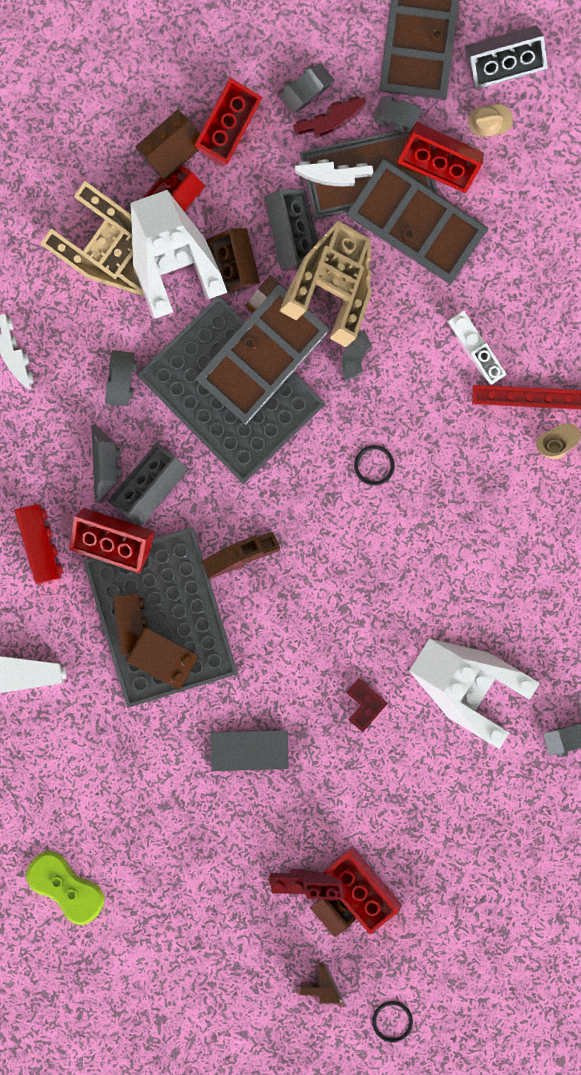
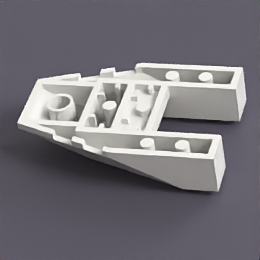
M168 190L131 203L133 266L153 319L173 312L160 275L184 266L194 264L206 300L227 293L222 276L205 238Z
M428 639L409 670L449 719L498 749L501 748L509 732L475 712L493 681L496 679L529 700L540 684L488 652L434 639Z

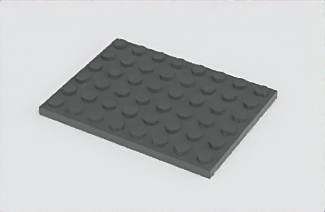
M218 296L156 355L137 376L244 485L326 404L293 372L252 420L245 425L195 380L245 323Z
M194 527L153 539L141 573L95 558L83 560L127 708L238 674L213 589L201 563L203 557ZM139 594L140 598L143 597L145 609H141L142 617L146 616L147 628L198 655L180 690L126 662L129 654L121 655L113 597Z

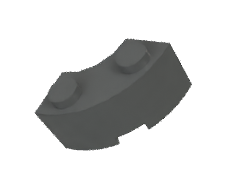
M321 63L315 66H308L304 70V75L294 83L289 82L283 87L284 92L279 98L292 114L305 108L315 96H320L335 81Z
M383 96L372 118L381 126H393L402 133H408L412 130L423 109L404 100L399 102L391 96Z
M364 329L358 332L357 338L344 350L341 362L344 382L354 379L363 373L361 366L362 358L372 349Z
M112 350L108 369L109 378L106 386L105 404L128 406L129 400L133 399L132 377L133 372H137L138 361H134L135 353Z
M581 722L543 733L549 756L557 754V757L569 755L568 751L581 748Z

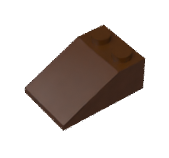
M144 627L126 662L180 690L198 655Z

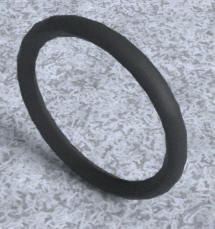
M377 445L362 449L355 458L354 469L358 478L367 485L378 486L387 482L393 475L395 468L391 453ZM373 449L384 452L391 463L389 474L378 482L366 480L358 469L360 457L365 452Z
M390 1001L383 1003L376 1009L372 1025L375 1033L382 1040L392 1043L399 1042L405 1039L411 1032L413 1017L410 1010L404 1004ZM390 1005L399 1006L407 1013L409 1026L402 1036L387 1038L379 1032L376 1019L378 1013L384 1007Z

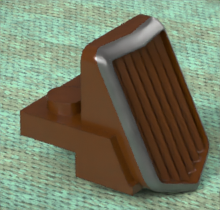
M316 962V986L313 982H301V985H296V994L300 996H315V1001L319 1004H337L339 1007H346V1003L327 967L328 965L323 962Z

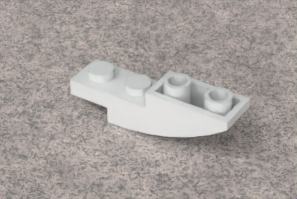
M319 160L317 164H310V162L298 163V166H295V173L320 184L354 186V178L372 176L373 167L368 166L367 163L357 164L354 168L342 165L334 170L333 162Z
M464 310L447 320L456 335L455 337L490 385L507 375Z
M6 314L0 315V328L2 332L0 335V354L18 381L28 390L32 389L31 384L34 383L32 372L28 373L27 365H30L28 354H24L21 349L15 351V348H18L16 337H12L11 330L14 329L12 319H8Z

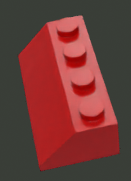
M229 78L194 146L215 163L221 166L227 165L263 97L234 79Z
M416 121L406 138L397 163L466 194L483 164L484 152Z
M181 166L165 181L159 177L143 198L168 190L182 210L186 211L194 199L200 195L205 185L192 171Z
M40 504L14 509L35 584L41 585L62 579L61 574H64L61 562L57 563L56 556L59 554L56 544L52 545L50 537H53L51 527L46 525L45 519L48 516L45 507L42 508Z
M83 508L74 516L69 550L141 573L152 546L154 531Z
M353 846L322 872L342 881L345 899L341 901L370 935L400 912L402 904Z

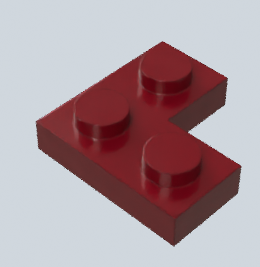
M359 678L346 692L360 704L359 708L348 720L360 731L364 732L388 703Z

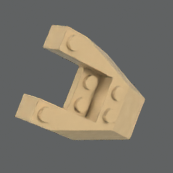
M84 181L74 195V198L105 220L83 251L52 228L40 244L86 278L144 296L133 266L131 214Z
M337 221L304 257L285 295L280 312L297 320L307 310L315 285H318L343 299L330 339L347 347L357 338L372 293L370 288L371 271L369 270V261L371 260L370 238Z

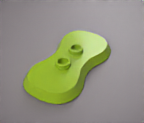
M44 851L37 855L28 866L26 881L29 887L34 892L54 900L70 922L85 925L93 921L101 912L105 902V896L101 888L97 884L77 876L61 854L55 851Z

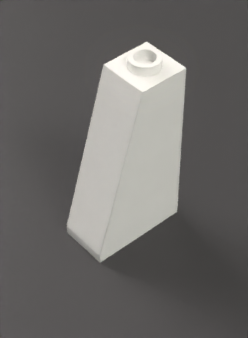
M0 656V693L64 683V679L67 678L66 669L60 663Z

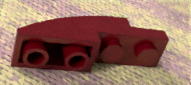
M352 97L345 103L341 101L334 102L328 107V115L319 114L314 117L315 119L308 121L307 119L298 120L293 125L295 136L314 131L315 138H318L341 128L362 110L366 102L365 97Z
M291 869L290 873H271L269 876L272 893L306 894L307 899H345L342 881L321 872Z

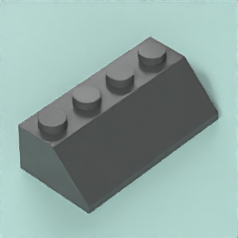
M537 25L464 46L475 90L548 69L544 35Z
M277 190L264 196V201L281 271L299 269L304 257L318 243L306 190Z
M156 443L108 502L135 525L142 526L189 469L175 456Z

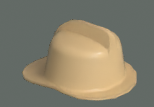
M488 105L475 109L469 116L468 124L470 130L479 137L503 134L511 128L513 115L509 108L504 105Z
M570 423L561 424L539 436L536 442L537 450L546 458L560 459L565 456L567 451L579 443L581 438L580 430Z

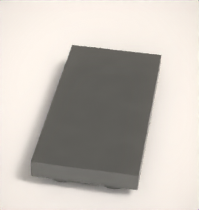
M288 730L211 732V771L289 769Z

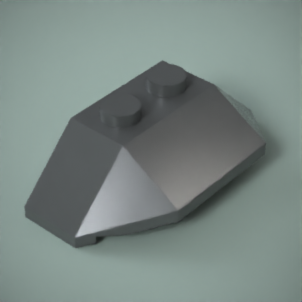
M91 425L94 498L96 503H100L118 484V478H122L121 467H118L117 459H121L120 447L117 448V444L96 425Z

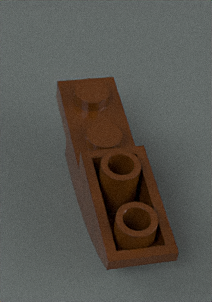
M273 532L259 537L255 535L216 552L202 560L201 563L208 579L244 567L245 563L280 551V546Z

